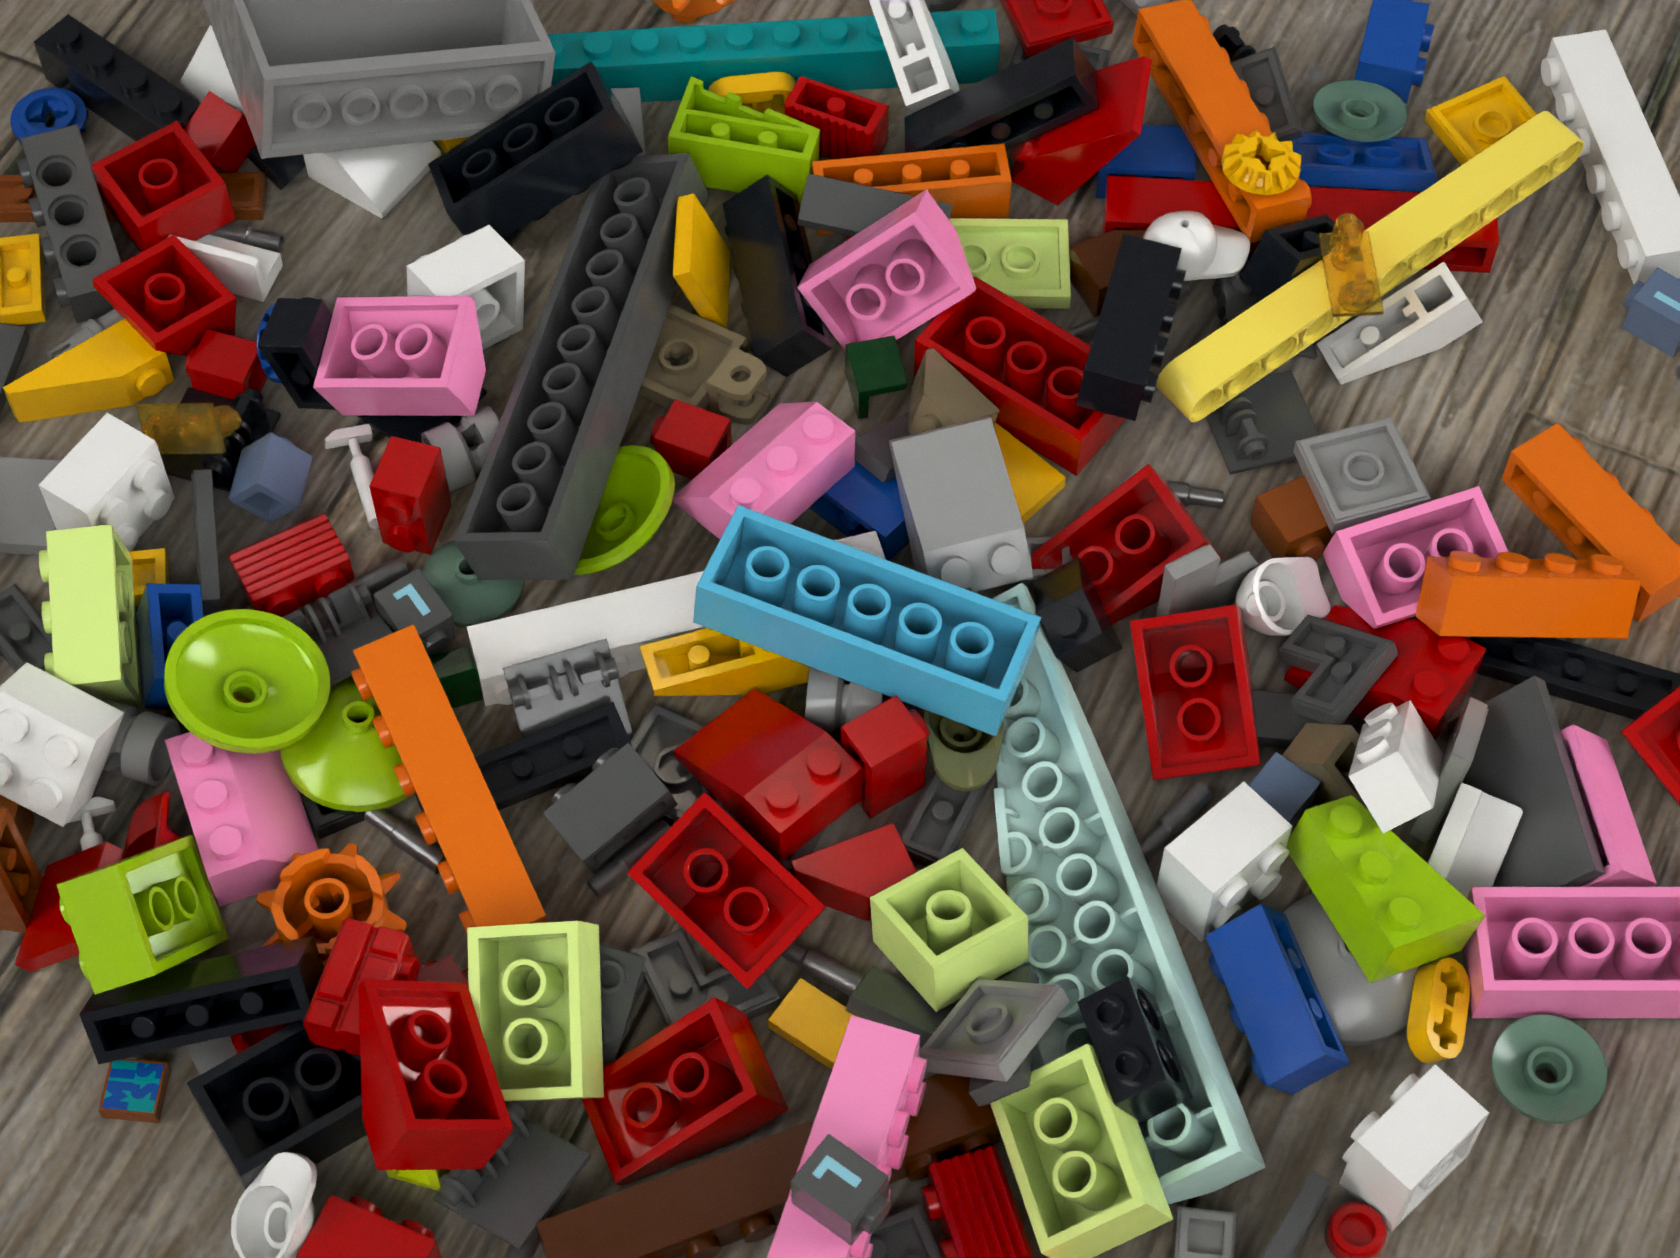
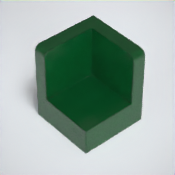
M895 336L846 344L845 374L857 418H868L869 396L901 391L907 388V377Z
M468 646L429 656L452 709L483 700L478 670L475 661L471 659Z

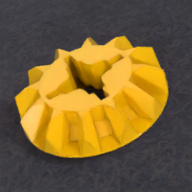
M1254 129L1249 137L1236 134L1232 143L1225 145L1221 165L1225 176L1238 188L1258 195H1274L1290 189L1297 182L1301 171L1302 155L1293 152L1292 141L1279 142L1275 132L1267 137L1261 136ZM1256 155L1263 156L1265 161L1270 162L1268 170L1265 169V165L1261 163L1260 159L1255 158Z

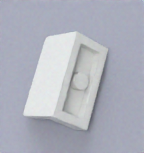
M210 234L196 241L176 236L235 295L264 302L283 267L281 255L277 252Z
M1461 782L1428 864L1466 898L1471 887H1492L1519 824L1523 810L1516 805Z

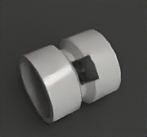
M488 405L476 409L475 416H461L460 425L456 427L446 422L421 434L423 444L441 448L449 493L474 483L476 473L481 472L500 423L495 412ZM475 446V450L470 451L469 448H472V447Z
M810 667L805 719L828 734H835L841 726L882 704L885 695Z
M106 698L101 699V701L124 712L103 770L115 773L121 769L124 777L153 786L162 783L172 768L164 740L180 735L178 721L149 711H144L137 716L135 707Z

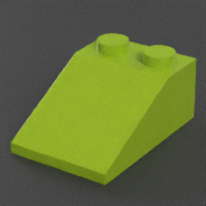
M193 834L56 885L60 895L61 914L66 923L71 926L79 949L81 971L90 980L95 995L155 976L229 939Z

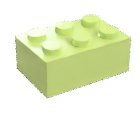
M112 524L46 531L47 550L39 551V568L43 582H49L50 601L42 602V621L45 632L47 634L52 633L53 652L45 653V672L99 700L106 698L135 707L136 709L142 708L133 565L130 553Z
M577 920L467 927L469 993L505 1103L508 1101L528 1102L604 1098L599 925Z
M1086 1044L1031 1071L1030 1086L990 1103L1041 1254L1049 1258H1093L1173 1220L1138 1121L1114 1105L1096 1052L1090 1044Z

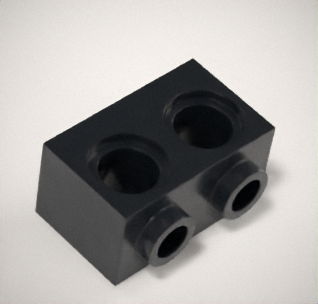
M1127 976L1077 1001L1115 1106L1140 1122H1144L1193 1098L1153 994Z

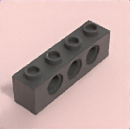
M78 124L21 138L26 158L17 160V164L25 188L35 186L38 197L28 200L36 226L38 228L46 225L49 232V237L40 239L48 266L59 265L62 276L52 280L60 306L71 305L76 323L87 321L90 318H99L114 309V307L92 286V279L121 264ZM66 183L62 186L55 187L58 184ZM79 222L76 225L67 226L70 223ZM84 262H91L90 264L85 266H78L79 264Z

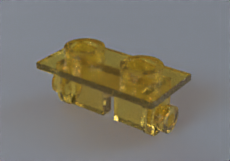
M1342 214L1337 218V223L1334 225L1332 233L1318 234L1332 317L1383 315L1384 309L1369 231H1364L1363 222L1357 219L1355 214Z
M213 403L136 405L142 433L156 441L160 454L224 453L226 450L223 438L231 435L239 428L241 423L238 412L227 405H220L215 408Z

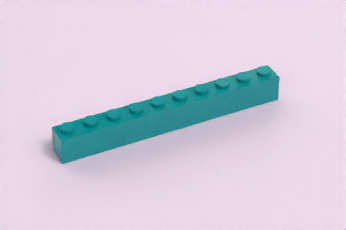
M995 8L930 12L948 54L958 84L977 83L998 73L1000 40ZM874 15L547 34L555 50L551 86L592 61L609 88L639 87L641 102L682 100L690 76L702 80L703 89L709 90L711 84L720 78L767 72L788 73L795 78L796 82L800 76H804L845 91L899 87Z

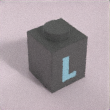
M419 568L374 593L375 609L391 631L394 633L414 624L420 638L423 639L428 656L441 653L448 647L451 640L455 638L452 613Z
M829 1133L790 1181L792 1204L851 1246L863 1231L872 1234L883 1222L891 1207V1203L888 1201L889 1176Z

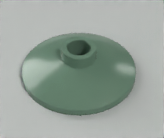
M1340 80L1329 83L1316 92L1312 103L1313 115L1323 128L1336 136L1352 141L1377 142L1389 139L1397 135L1404 128L1407 119L1406 106L1398 95L1379 84L1360 80Z
M454 540L438 548L428 558L422 569L426 579L452 613L454 625L467 627L501 619L518 603L524 588V580H479L476 574H463L468 570H472Z
M1546 1014L1531 1015L1513 1022L1500 1034L1492 1051L1491 1072L1497 1090L1513 1109L1535 1121L1550 1124L1575 1121L1588 1114L1598 1104L1606 1088L1607 1065L1601 1048L1585 1029L1559 1016ZM1538 1070L1549 1072L1553 1076L1554 1082L1546 1083L1540 1080L1535 1075V1072Z

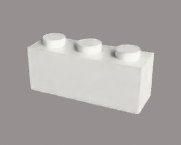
M1411 700L1398 707H1395L1392 702L1384 704L1364 718L1366 723L1362 725L1348 775L1383 833L1434 807L1444 754Z

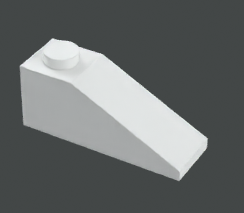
M869 0L905 106L911 111L916 112L960 91L948 54L925 1Z
M1442 262L1325 337L1316 345L1339 383L1344 384L1439 350L1483 321L1447 265Z

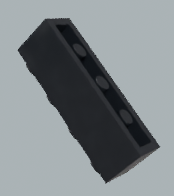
M69 14L34 41L47 81L58 88L69 90L78 95L84 102L85 107L135 141L175 121H178L182 128H184L201 104Z
M1072 37L904 117L905 153L1005 143L1006 150L1097 109L1096 71Z
M767 174L723 203L727 223L725 233L731 243L734 255L733 271L740 283L743 297L741 308L748 320L752 339L750 341L751 352L765 366H769L787 377L833 348L827 326L797 288L809 264L812 263L804 226L797 225L800 212L797 195Z
M1123 233L1084 369L1076 406L1136 421L1141 401L1152 402L1159 373L1149 371L1150 366L1160 368L1168 338L1159 336V332L1169 334L1177 304L1168 302V298L1178 300L1186 271L1177 269L1182 248Z
M313 936L171 967L155 976L96 995L93 992L79 1015L99 1065L304 1020L324 966Z

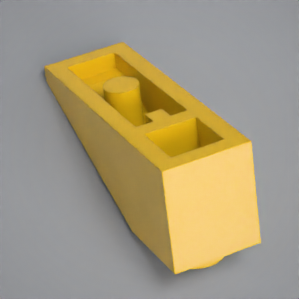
M123 319L4 386L3 390L14 417L19 423L132 406L146 397L156 395L175 380L166 352L154 350Z
M709 628L640 646V652L654 696L746 695L754 688L766 694L808 682L810 666Z

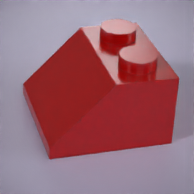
M175 235L166 238L92 279V286L156 351L188 356L193 346L198 347L206 329L232 336L235 335L237 298Z

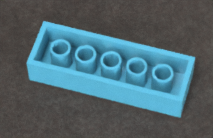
M740 505L737 506L696 586L693 623L890 697L897 695L900 701L993 736H997L1028 664L1041 621V617Z

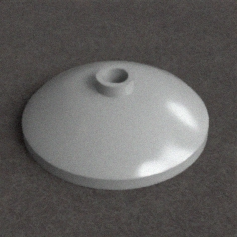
M1314 893L1296 901L1283 912L1290 923L1342 1045L1361 1046L1376 1044L1398 1035L1407 1028L1414 977L1420 966L1370 983L1353 955L1347 951L1345 942Z

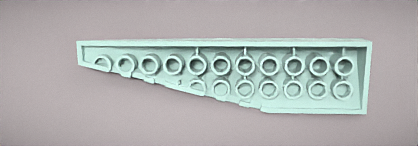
M1023 583L993 598V600L1037 615L1033 599L1027 586ZM1040 623L1032 654L1004 718V732L996 767L998 788L993 789L1001 872L1006 875L1007 895L1028 916L1029 961L1014 968L1010 973L1030 965L1040 979L1039 984L1062 986L1070 1000L1034 1046L1031 1068L1033 1071L1086 1044L1093 1046L1077 1001L1127 976L1153 994L1193 1098L1144 1122L1137 1120L1169 1205L1215 1192L1266 1168L1131 822L1061 661L1056 658Z

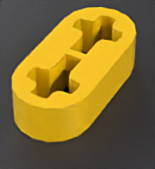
M785 72L728 76L713 82L708 91L722 97L731 92L742 97V105L763 114L769 108L785 115L784 103L795 86L796 81L795 78Z
M1447 957L1423 964L1417 969L1414 977L1407 1023V1040L1414 1056L1423 1063L1431 1064L1454 1058L1461 1052L1464 1044L1471 989L1468 973L1456 959Z

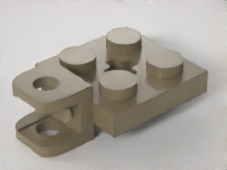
M670 304L640 387L639 395L669 409L675 399L705 409L709 404L711 412L730 418L732 422L739 424H752L770 401L769 389L762 383L763 379L767 377L766 366L757 357L746 353L748 351L747 337ZM683 354L689 355V362L682 366H673L669 361L671 357L679 359ZM751 397L754 399L748 406H739L735 403L736 400L747 401Z

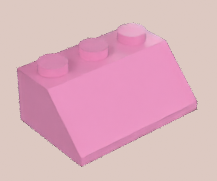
M926 189L809 264L797 288L845 350L846 344L889 336H895V339L898 340L974 293L976 285L955 227Z
M471 296L337 297L313 388L341 415L475 416L486 367L474 299Z
M818 402L779 403L673 496V503L719 539H721L738 505L791 524L855 467V430Z
M1477 486L1338 530L1322 555L1341 599L1370 626L1377 629L1416 615L1428 556L1449 557L1452 551H1466L1474 553L1481 558H1497L1498 553L1508 552V549L1480 487Z
M1573 724L1561 730L1606 873L1579 887H1651L1657 884L1608 741Z
M191 732L164 740L203 865L219 907L277 888L281 882L279 875L285 867L292 863L291 856L294 853L299 852L303 855L318 850L298 789L292 784L283 768L280 749L255 754L232 752L213 746Z

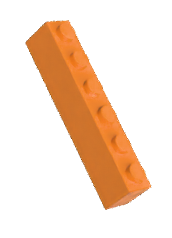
M1178 0L1138 9L1132 45L1139 57L1146 56L1152 60L1150 76L1240 230L1249 238V242L1260 241L1267 229L1305 220L1307 210L1312 203L1311 191L1306 181L1298 178L1297 182L1290 189L1282 193L1258 195L1238 188L1229 181L1223 172L1221 160L1225 145L1231 144L1236 134L1249 137L1254 129L1261 136L1269 137L1273 133L1270 130L1266 115L1259 112L1251 99L1246 82L1239 79L1231 66L1226 49L1219 46L1211 33L1207 18L1204 15H1200L1192 0ZM1256 155L1255 158L1260 159L1261 163L1265 165V169L1268 170L1270 162L1265 161L1263 156Z
M412 624L353 650L360 667L350 671L362 700L366 701L373 697L381 715L371 720L384 749L395 745L402 763L394 766L393 769L405 796L408 797L416 793L424 811L414 816L427 846L438 842L446 860L436 864L449 895L460 891L468 910L458 915L466 933L467 927L548 922L544 909L415 625Z

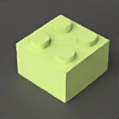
M963 848L870 897L873 942L936 1012L961 999L977 979L995 980L1029 961L1028 916Z

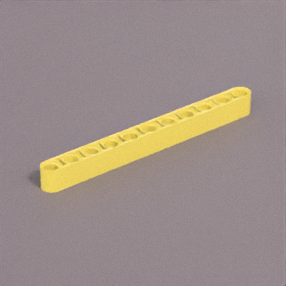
M1549 111L1537 114L1173 359L1159 374L1156 389L1189 421H1200L1566 171L1580 156L1585 142Z

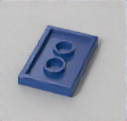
M1303 132L1304 136L1291 140L1293 152L1302 155L1299 178L1306 181L1308 186L1423 192L1437 182V173L1428 142L1425 138L1391 137L1377 142H1359L1341 138L1332 133Z

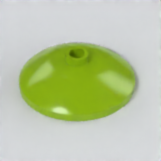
M638 445L619 447L574 575L602 572L625 562L645 547L663 525L673 500L675 480L669 464L655 450Z
M232 609L216 612L195 621L177 637L166 659L164 689L168 703L175 716L191 733L201 740L232 752L266 753L296 743L317 725L326 709L329 698L330 673L320 648L307 633L292 622L264 611ZM245 697L249 699L251 702L243 703L237 701L235 698Z
M352 676L330 688L326 709L317 725L304 738L288 747L280 749V755L288 778L309 799L336 810L367 812L393 806L410 796H405L393 769L394 766L402 763L395 745L384 749L371 720L381 715L373 697L366 701L362 700ZM355 720H365L360 723L353 722Z

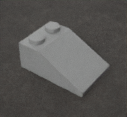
M986 416L889 440L915 571L964 589L971 587L972 592L1033 578L1024 525L991 417Z

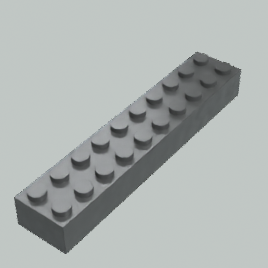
M689 153L637 156L625 167L611 171L591 185L454 539L455 544L479 580H572L678 284L673 277L678 197L694 193L703 208H705L709 193Z

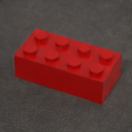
M974 276L975 292L941 312L915 339L914 376L916 377L926 350L934 348L1000 410L995 421L1020 442L1077 476L1126 420L1118 416L1076 406L1091 346Z

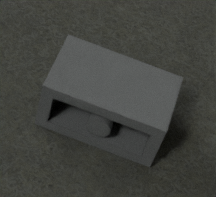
M629 742L620 750L613 748L600 756L593 765V772L578 784L573 782L562 787L551 798V806L543 812L593 874L678 805L669 790Z

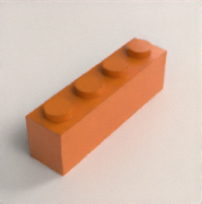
M1005 143L812 161L813 175L911 196H917L927 189L935 201L953 204L950 218H1009L1012 180ZM817 229L818 236L837 234Z
M1556 423L1511 451L1501 480L1578 560H1591V556L1594 554L1610 555L1622 560L1623 567L1641 579L1633 618L1637 622L1645 619L1680 596V544L1674 542L1660 528L1653 515L1646 508L1639 506L1621 488L1619 481L1612 473L1605 471L1587 453L1586 448L1579 439L1570 436L1559 423Z
M1452 551L1449 557L1428 556L1415 616L1439 636L1628 639L1641 579L1624 568L1622 560L1604 554H1594L1591 556V560H1575L1570 556L1559 553H1547L1544 559H1529L1526 556L1513 552H1500L1497 558H1481L1474 553L1466 551Z

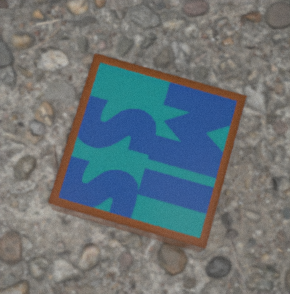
M128 1058L110 1062L98 1110L102 1118L159 1123L171 1073L168 1062Z

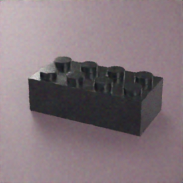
M591 61L428 163L446 212L463 236L490 225L506 240L510 234L531 221L543 218L550 209L566 199L583 193L592 183L611 171L625 167L634 157L644 151L619 101Z
M304 1020L293 1022L187 1082L199 1110L245 1190L271 1158L278 1153H299L308 1157L316 1165L367 1135L362 1120L360 1056L349 1054L342 1049L338 1051L315 1045L309 1040L303 1024Z

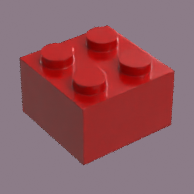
M178 121L91 164L103 203L140 252L165 240L168 235L196 241L236 220L226 183Z

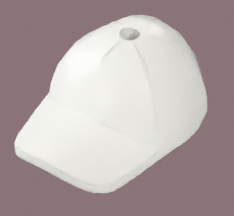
M1196 211L1167 213L1154 220L1143 237L1147 240L1182 248L1177 269L1186 271L1184 281L1235 276L1243 269L1249 256L1250 242L1244 233L1213 225L1207 217Z
M1283 557L1264 561L1243 579L1236 594V604L1242 609L1244 623L1251 629L1265 635L1290 636L1307 615L1323 618L1330 612V603L1322 586L1317 564L1310 557Z
M283 1152L274 1155L238 1200L231 1220L233 1245L240 1258H296L317 1217L311 1200L317 1181V1170L315 1164L308 1157L293 1152Z

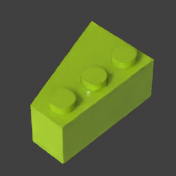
M690 76L668 135V155L689 153L705 187L739 193L768 174L795 193L798 202L802 203L808 173L812 174V161H819L820 129L769 108L763 114L742 105V97L728 92L725 97L703 89V81Z
M1352 795L1306 809L1289 837L1286 846L1289 850V855L1370 983L1460 952L1486 916L1391 830L1383 833L1370 811Z

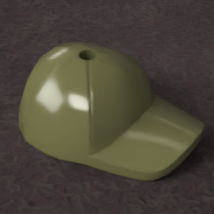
M923 710V720L929 730L927 744L938 777L946 785L959 791H971L985 785L992 778L997 767L1004 732V720L997 736H993ZM959 736L962 738V741H956L954 738Z

